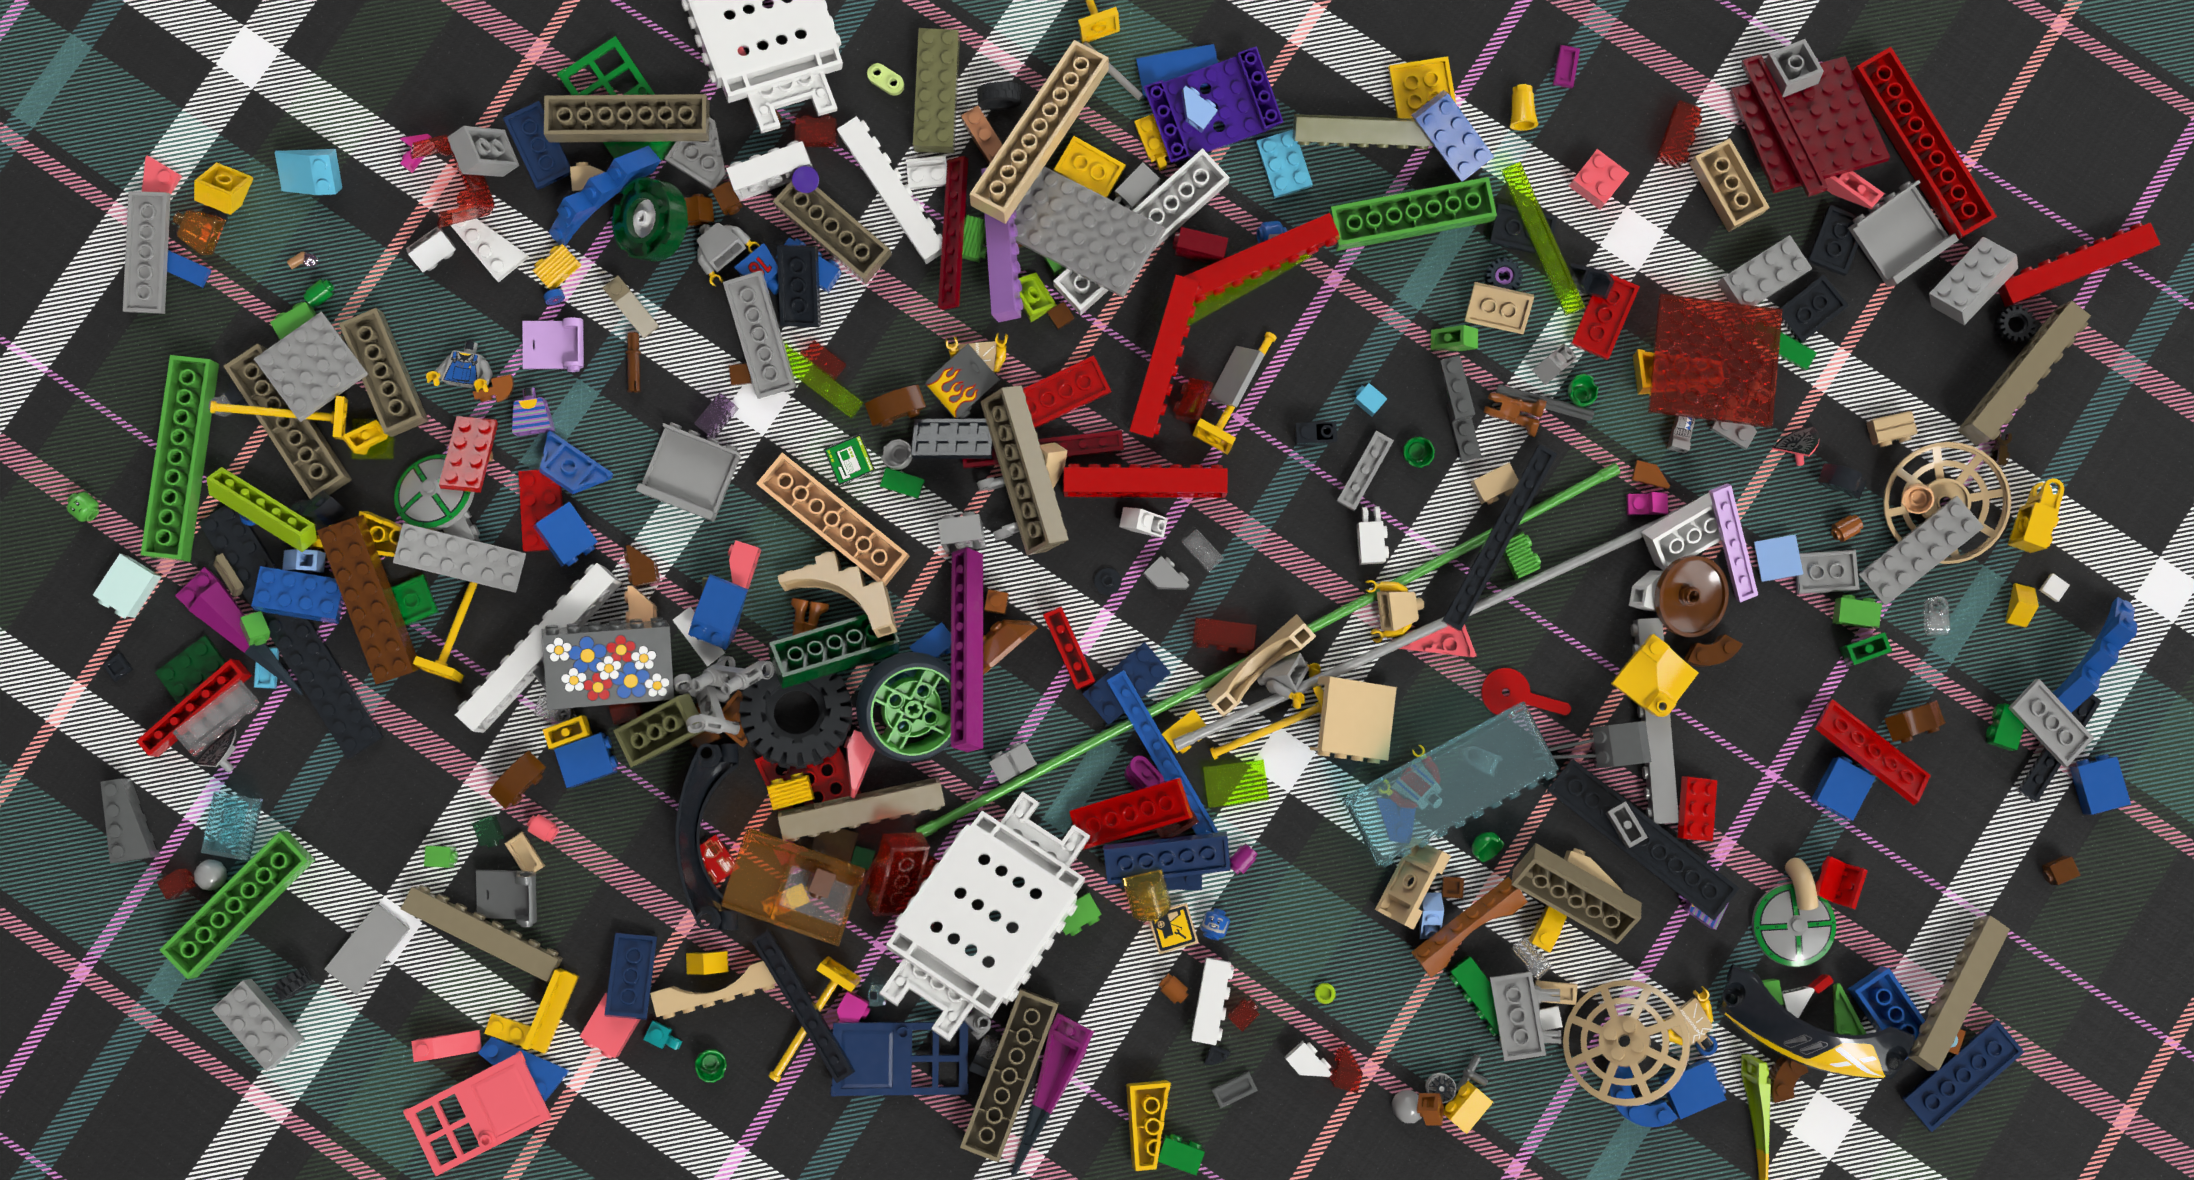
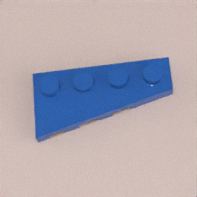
M491 1037L478 1054L494 1066L521 1051L544 1102L570 1072L547 1060Z

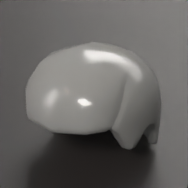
M892 440L883 447L881 459L887 467L894 470L904 469L912 461V447L904 440Z
M205 860L196 867L194 872L195 882L204 890H217L224 885L227 879V869L220 861Z
M1401 1090L1392 1100L1394 1115L1404 1123H1415L1422 1117H1420V1113H1417L1419 1095L1412 1090Z

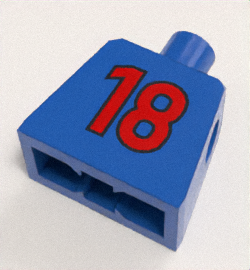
M763 243L734 268L741 276L763 271L767 288L775 295L779 292L777 280L778 265Z

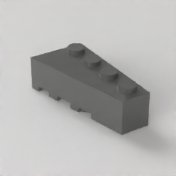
M115 779L102 781L101 791L110 863H123L161 857L159 850L156 849L153 842L154 837L148 829L146 816L140 808V801L132 780Z

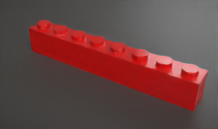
M1328 213L1184 277L1200 282L1199 286L1202 287L1199 299L1195 298L1194 300L1196 304L1207 300V296L1212 294L1214 296L1220 295L1230 286H1233V288L1244 284V280L1249 278L1252 280L1257 279L1267 270L1272 272L1281 268L1283 263H1294L1300 259L1299 256L1306 253L1307 255H1312L1318 252V248L1322 246H1333L1340 239V235L1331 214Z
M2142 222L2129 227L2131 231L2124 233V230H2120L2112 234L2111 239L2100 238L2093 242V246L2088 247L2087 244L2075 249L2073 254L2065 252L2056 256L2057 260L2053 262L2048 259L2039 263L2038 268L2033 269L2030 266L2021 270L2018 276L2014 277L2013 274L1998 289L2005 308L2161 245L2152 224L2142 225Z
M1179 275L1175 276L1131 424V432L1151 438L1154 437V434H1159L1162 423H1158L1160 415L1164 416L1167 404L1164 403L1166 395L1170 396L1173 384H1170L1172 376L1176 377L1179 367L1175 363L1177 357H1182L1185 346L1181 345L1183 337H1188L1191 326L1187 325L1189 317H1194L1196 306H1193L1195 298L1199 299L1202 287L1199 286V281Z

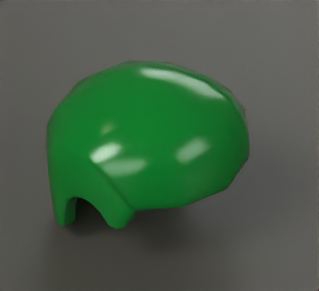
M1587 374L1577 375L1569 383L1567 392L1574 405L1586 407L1597 399L1598 386L1594 384L1592 376Z
M1420 436L1409 439L1404 445L1403 450L1406 462L1418 468L1429 465L1435 453L1433 444L1428 439Z
M1493 832L1481 833L1472 843V853L1481 862H1485L1502 850L1504 842Z
M706 1049L698 1055L695 1061V1070L700 1079L705 1082L714 1083L724 1076L727 1064L721 1052L716 1049Z

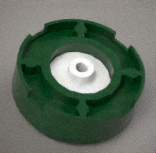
M641 177L631 181L621 191L624 196L619 205L615 204L613 210L612 228L616 243L620 249L625 250L629 254L628 256L654 262L665 260L676 252L685 236L686 228L688 227L686 201L679 189L669 182L648 177Z

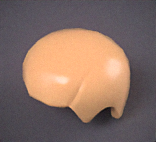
M1920 483L1908 486L1901 497V503L1905 509L1915 514L1927 512L1934 502L1932 490L1927 485Z

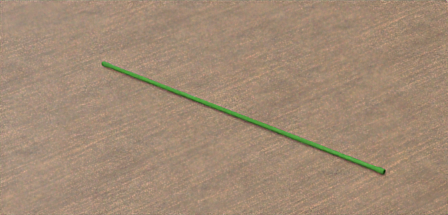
M1613 463L1587 479L1527 509L1520 524L1620 474L1618 465ZM1492 528L1392 581L1406 585L1485 543ZM1380 589L1355 599L1307 626L1314 633L1377 600V592H1380ZM1247 657L1147 708L1151 717H1154L1219 683ZM1126 719L953 811L916 828L919 838L923 839L937 832L938 829L1133 728V725L1129 719Z

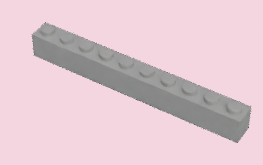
M1659 618L1637 619L1633 621L1631 625V635L1635 637V645L1632 647L1633 654L1638 651L1651 634H1655L1664 641L1663 624ZM1660 703L1659 709L1664 710L1665 705ZM1638 706V717L1641 718V721H1646L1652 761L1645 763V767L1642 768L1643 778L1646 779L1647 786L1644 788V797L1648 799L1646 816L1656 824L1678 823L1679 816L1670 714L1665 717H1657L1641 706Z

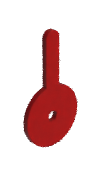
M1501 668L1491 672L1482 684L1481 697L1483 703L1490 712L1498 716H1514L1523 711L1527 705L1561 715H1567L1571 712V706L1568 703L1530 693L1527 679L1520 672L1511 668ZM1503 689L1509 690L1508 696L1502 694Z

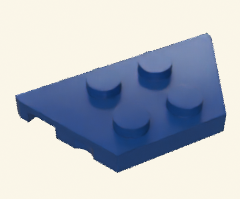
M550 430L548 431L540 473L571 494L612 479V472Z

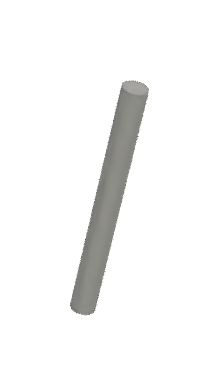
M1087 41L1083 43V45L1095 50ZM1109 63L1108 73L1139 101L1143 94Z

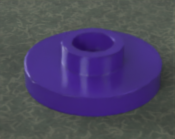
M800 166L793 173L792 183L798 191L810 193L817 188L819 175L810 166Z

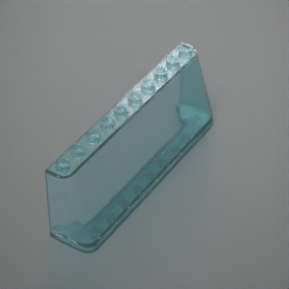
M1523 701L1342 798V804L1376 866L1382 865L1385 868L1394 863L1393 859L1400 855L1401 858H1404L1412 853V848L1416 846L1422 848L1430 844L1429 839L1435 836L1439 839L1447 835V830L1453 826L1456 829L1467 824L1466 819L1470 817L1477 819L1485 814L1483 810L1489 807L1493 810L1503 805L1502 800L1508 797L1512 800L1520 796V791L1527 787L1528 790L1540 785L1538 783L1539 780L1543 778L1547 781L1557 776L1556 771L1559 768L1528 707Z

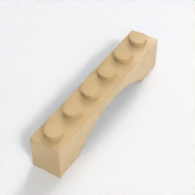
M1296 614L1205 694L1206 698L1225 717L1239 705L1249 687L1264 671L1280 659L1304 648L1316 635Z
M764 961L751 964L736 982L718 991L695 993L672 986L650 994L656 1017L663 1016V1019L674 1017L677 1011L682 1010L683 1014L695 1011V1006L703 1005V1008L715 1005L716 1000L720 999L723 1000V1003L735 999L734 995L742 993L743 997L755 994L754 990L759 988L767 991L775 988L774 984L777 983Z

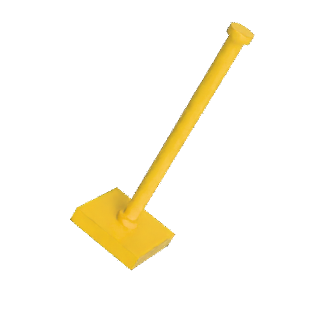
M1085 0L1091 16L1078 20L1082 44L1086 41L1090 42L1120 31L1119 13L1116 7L1098 13L1094 0Z
M1266 332L1264 335L1265 339L1258 350L1266 354L1271 343L1275 342L1277 338L1270 332ZM1227 405L1216 426L1200 418L1193 436L1228 455L1236 437L1223 431V428L1235 407Z
M336 396L335 411H332V413L314 412L306 419L331 421V424H334L333 437L343 440L342 436L346 430L348 400L345 397ZM211 401L210 405L211 413L218 411L296 418L289 409L221 404L216 401Z
M469 582L439 659L433 662L416 656L413 662L414 665L423 671L462 683L464 675L453 668L447 667L448 664L446 662L478 583Z
M1319 685L1313 688L1318 699L1315 706L1220 747L1210 748L1214 760L1218 759L1219 755L1317 713L1321 714L1324 695L1322 686Z
M829 956L816 969L831 979L815 1004L818 1010L821 1012L838 984L852 992L862 980L860 976ZM802 1026L774 1071L769 1073L768 1076L772 1080L780 1081V1075L807 1033Z

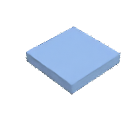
M1796 534L1754 542L1761 582L1803 575Z

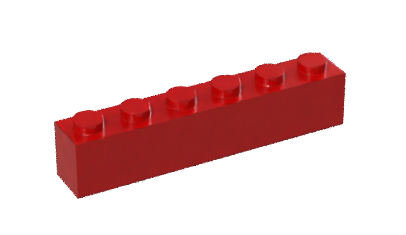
M228 660L136 742L148 756L159 757L247 681L252 674L240 660Z

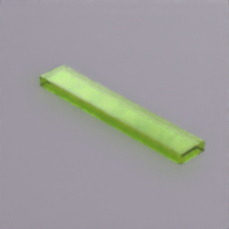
M784 343L793 376L852 419L864 403Z

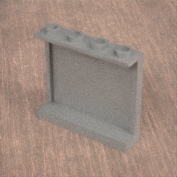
M1919 180L1914 183L1906 182L1899 187L1901 191L1897 194L1892 192L1883 198L1885 200L1884 203L1881 205L1879 203L1875 204L1872 209H1868L1870 213L1865 216L1864 214L1859 215L1852 220L1854 224L1848 227L1887 287L1898 284L1959 240L1955 233L1948 236L1915 187L1921 183Z
M670 422V425L663 423L664 431L643 482L638 484L636 491L714 522L741 458V454L737 452L738 448L726 444V447L718 444V440L708 437L707 440L700 437V433L690 429L688 432L681 430L682 427L675 423Z

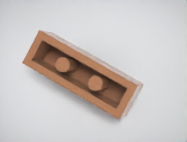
M976 106L961 115V119L988 165H990L1002 147V143L979 106Z

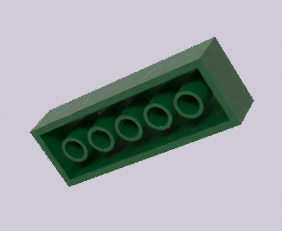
M863 614L769 642L768 654L783 689L898 654L900 640L896 632L878 638L872 629L868 615Z

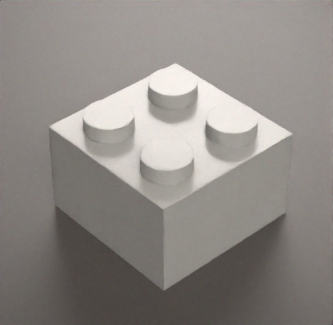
M1806 39L1768 53L1765 61L1782 97L1818 84L1824 72Z

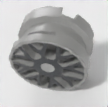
M1441 1072L1434 1073L1426 1081V1093H1439L1442 1103H1448L1454 1098L1456 1084L1447 1074Z

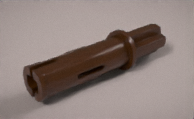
M629 332L627 333V351L625 352L628 361L627 391L638 393L641 392L639 333Z

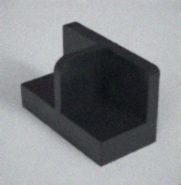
M1571 263L1570 267L1574 271V275L1568 286L1570 290L1603 299L1608 298L1614 280L1607 271Z

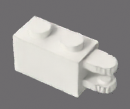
M1379 506L1374 507L1375 522H1368L1367 507H1362V522L1357 524L1359 565L1383 564L1386 562V558H1389L1388 546H1385L1384 538H1387V526H1383Z

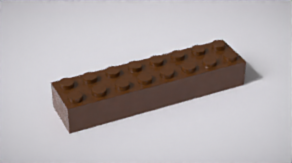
M364 515L317 530L375 684L377 685L419 670L420 668L413 664L417 654Z

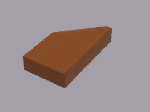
M1639 460L1635 462L1631 481L1669 489L1670 485L1657 465Z

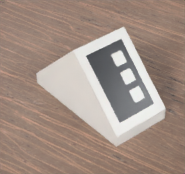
M1803 986L1783 991L1784 1005L1782 1006L1799 1018L1814 989Z

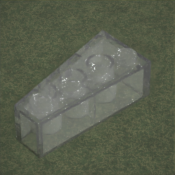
M240 680L172 733L196 758L226 731L236 725L246 714L252 713L260 702Z

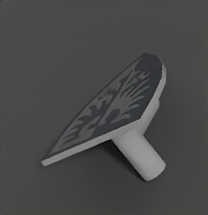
M236 729L226 733L213 743L196 761L195 765L208 767L220 765L228 773L231 772L234 766L227 759L236 749L233 746Z

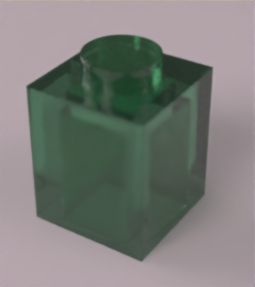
M489 816L472 823L480 846L492 848L499 845L500 840L505 839L497 816Z

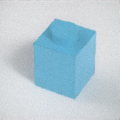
M1368 383L1366 387L1362 385L1355 392L1357 397L1354 402L1372 417L1385 403L1387 398Z

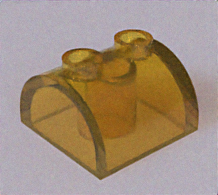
M1162 870L1122 878L1130 910L1134 918L1140 921H1154L1169 912L1171 899Z

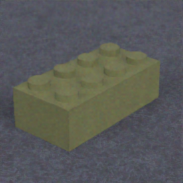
M689 693L677 696L613 730L630 767L645 763L704 732L690 733L687 729L686 720L691 716L699 715Z

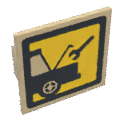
M1187 903L1148 914L1159 954L1198 943Z

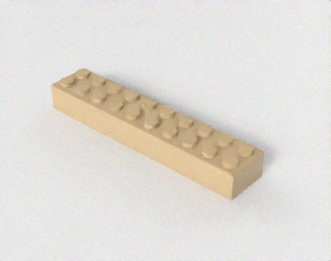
M1076 40L1072 42L969 194L972 207L1006 224L1108 72L1109 57Z

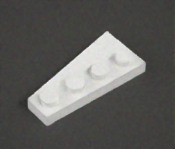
M463 208L447 220L498 282L529 258L527 254Z

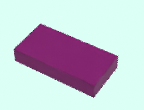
M1560 45L1553 85L1573 88L1580 48Z

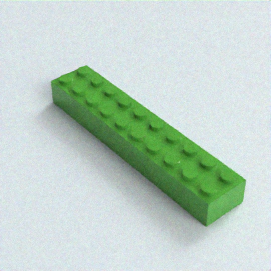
M170 355L141 548L142 556L185 562L191 561L212 417L210 405L211 401H214L219 364L210 359Z

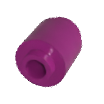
M1245 843L1243 847L1240 846L1231 856L1230 868L1236 874L1240 872L1244 874L1254 863L1255 857L1258 854Z

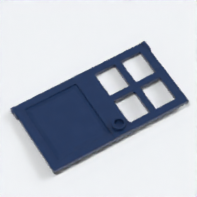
M833 1022V1035L855 1072L838 1083L832 1077L831 1097L968 1095V1025L963 1022L958 1028L960 1030L959 1055H939V1035L934 1031L932 1055H912V1030H932L935 1022ZM912 1062H932V1087H911ZM939 1062H959V1087H938Z

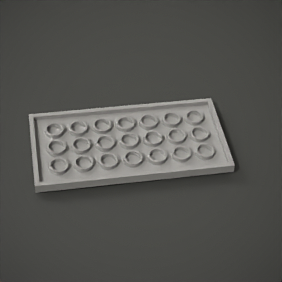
M1043 167L1015 209L1016 218H1014V224L1018 231V236L1015 238L1018 244L1124 298L1166 230L1164 226L1046 167Z

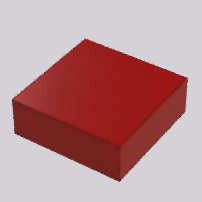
M1822 974L1807 987L1813 988L1814 993L1819 994L1831 985L1834 980L1830 975Z

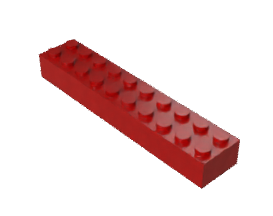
M1892 47L1856 66L1852 72L1863 97L1914 179L1921 182L1918 184L1949 235L1955 233L1957 238L1961 239L1996 218L1995 212Z

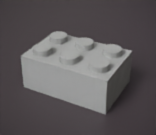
M463 126L447 137L462 174L503 177L519 166L505 130Z

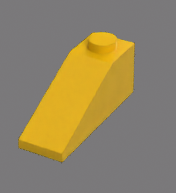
M1546 905L1528 942L1551 953L1567 916Z

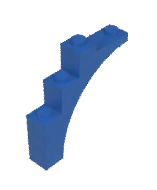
M649 146L615 158L607 172L589 178L582 191L567 196L562 200L557 209L559 215L549 230V234L559 246L561 244L567 245L581 225L604 203L622 191L628 183L654 173L661 162L659 157Z
M2119 597L2112 602L2107 620L2092 647L2068 678L2053 692L2071 713L2099 688L2100 677L2118 662L2119 650L2136 636L2138 624L2134 620L2135 608L2130 602L2124 601Z

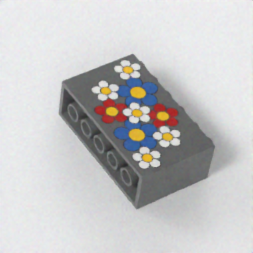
M662 617L650 618L651 621L642 622V619H631L630 623L612 620L609 621V624L600 625V622H589L588 626H579V623L567 624V627L558 628V625L545 626L546 629H541L547 710L672 700L674 698L670 626L667 620H663Z

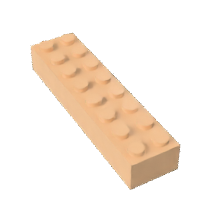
M784 453L780 454L756 483L855 565L859 566L876 582L883 581L886 586L910 557L898 545Z

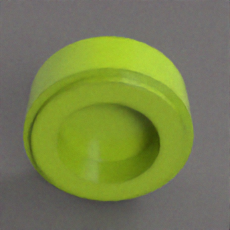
M1320 983L1315 988L1314 994L1320 1003L1329 1004L1334 1000L1336 992L1329 983Z

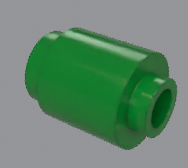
M320 279L305 290L306 293L303 294V297L314 308L332 297L335 288L329 280L326 279L324 281Z

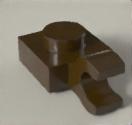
M2001 433L1994 440L1995 446L1992 448L1991 458L2000 468L2006 466L2009 461L2010 455L2007 452L2008 446L2006 444L2012 440L2011 433L2005 435V440L2001 439Z

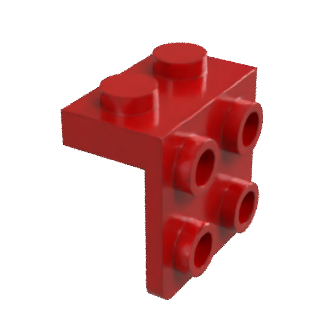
M1827 856L1822 864L1820 878L1815 885L1817 896L1832 903L1856 909L1868 870Z

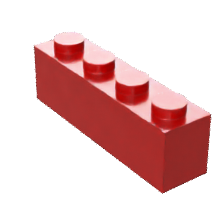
M1062 606L1043 614L1076 690L1094 683L1095 679Z

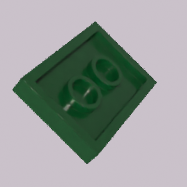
M203 636L155 673L177 704H179L223 666L226 661L209 637Z

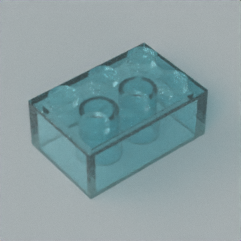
M214 791L201 853L238 860H249L263 799Z

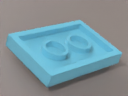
M1293 130L1256 141L1274 199L1313 186L1300 145L1297 144L1298 141H1294L1292 138Z

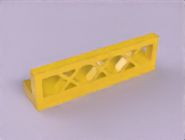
M561 968L554 970L522 1048L526 1050L532 1048L541 1053H547L579 978L578 975Z

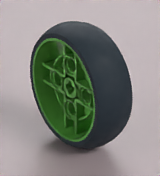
M918 652L897 654L875 666L863 681L856 702L858 724L867 742L879 753L889 758L906 762L930 758L951 744V667L934 656ZM918 669L914 677L901 678L891 685L886 683L899 673ZM940 679L944 681L949 694L947 713L941 710V699L936 689ZM925 685V689L921 693H917L918 687ZM897 694V700L890 702V697ZM875 701L881 704L882 718L887 725L882 736L877 731L873 721ZM909 706H915L914 709H908ZM928 712H933L931 718L925 719V715ZM902 721H905V726L901 729H898V724ZM931 729L936 730L921 741L905 744L908 737H918L929 732Z

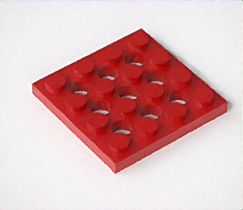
M840 747L837 748V752L831 758H824L823 763L816 766L810 764L804 769H796V766H790L787 769V773L783 776L779 775L776 771L779 764H771L764 760L763 756L754 760L766 786L772 785L771 781L783 778V781L791 780V775L803 772V776L807 773L814 775L815 780L811 784L813 794L817 791L823 794L822 802L851 796L847 761ZM826 764H830L833 767V773L830 776H825L822 773V768ZM836 782L842 786V791L837 795L831 792V785ZM813 800L804 802L805 805L815 803ZM794 805L778 809V811L794 808Z

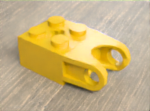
M2052 478L2044 483H2037L2032 487L2025 506L2019 508L2007 545L2029 553L2047 549L2053 540V536H2051L2053 528L2057 526L2059 521L2058 513L2064 494V485L2060 480ZM2050 483H2055L2058 486L2056 494H2053ZM2041 487V490L2037 494V489Z

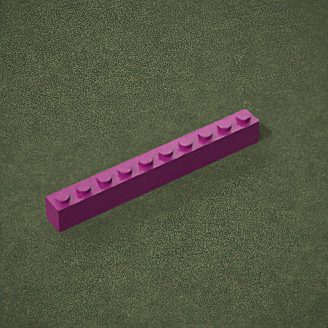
M968 547L952 552L951 747L964 752L983 749V554Z

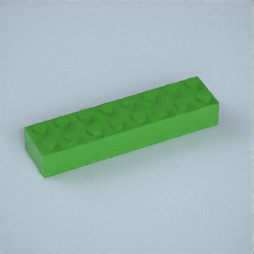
M1489 177L1331 206L1329 210L1340 235V239L1335 244L1336 251L1493 222L1497 216Z
M279 831L160 951L187 979L197 978L316 859L288 831Z

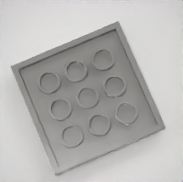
M322 312L254 358L300 422L368 375L367 371Z

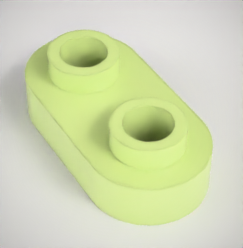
M879 63L873 64L868 68L867 75L872 84L893 96L903 92L904 82L901 76ZM877 70L881 72L878 76L874 75V72ZM896 81L897 85L891 86L890 83Z

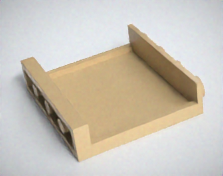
M1318 676L1317 684L1324 685L1318 747H1310V750L1318 751L1317 755L1330 757V753L1334 754V758L1347 759V756H1351V760L1363 761V758H1368V763L1380 764V760L1388 761L1397 687L1330 676Z

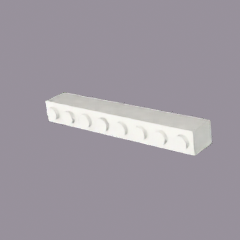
M856 116L837 129L838 134L925 264H928L941 255L942 235L935 233L933 230L935 228L934 223L930 218L926 219L922 214L924 209L919 201L915 203L911 196L914 194L909 186H904L901 183L902 176L897 169L893 170L889 164L892 162L886 153L882 154L879 150L880 144L875 136L870 137L868 134L869 127L864 120L860 122Z

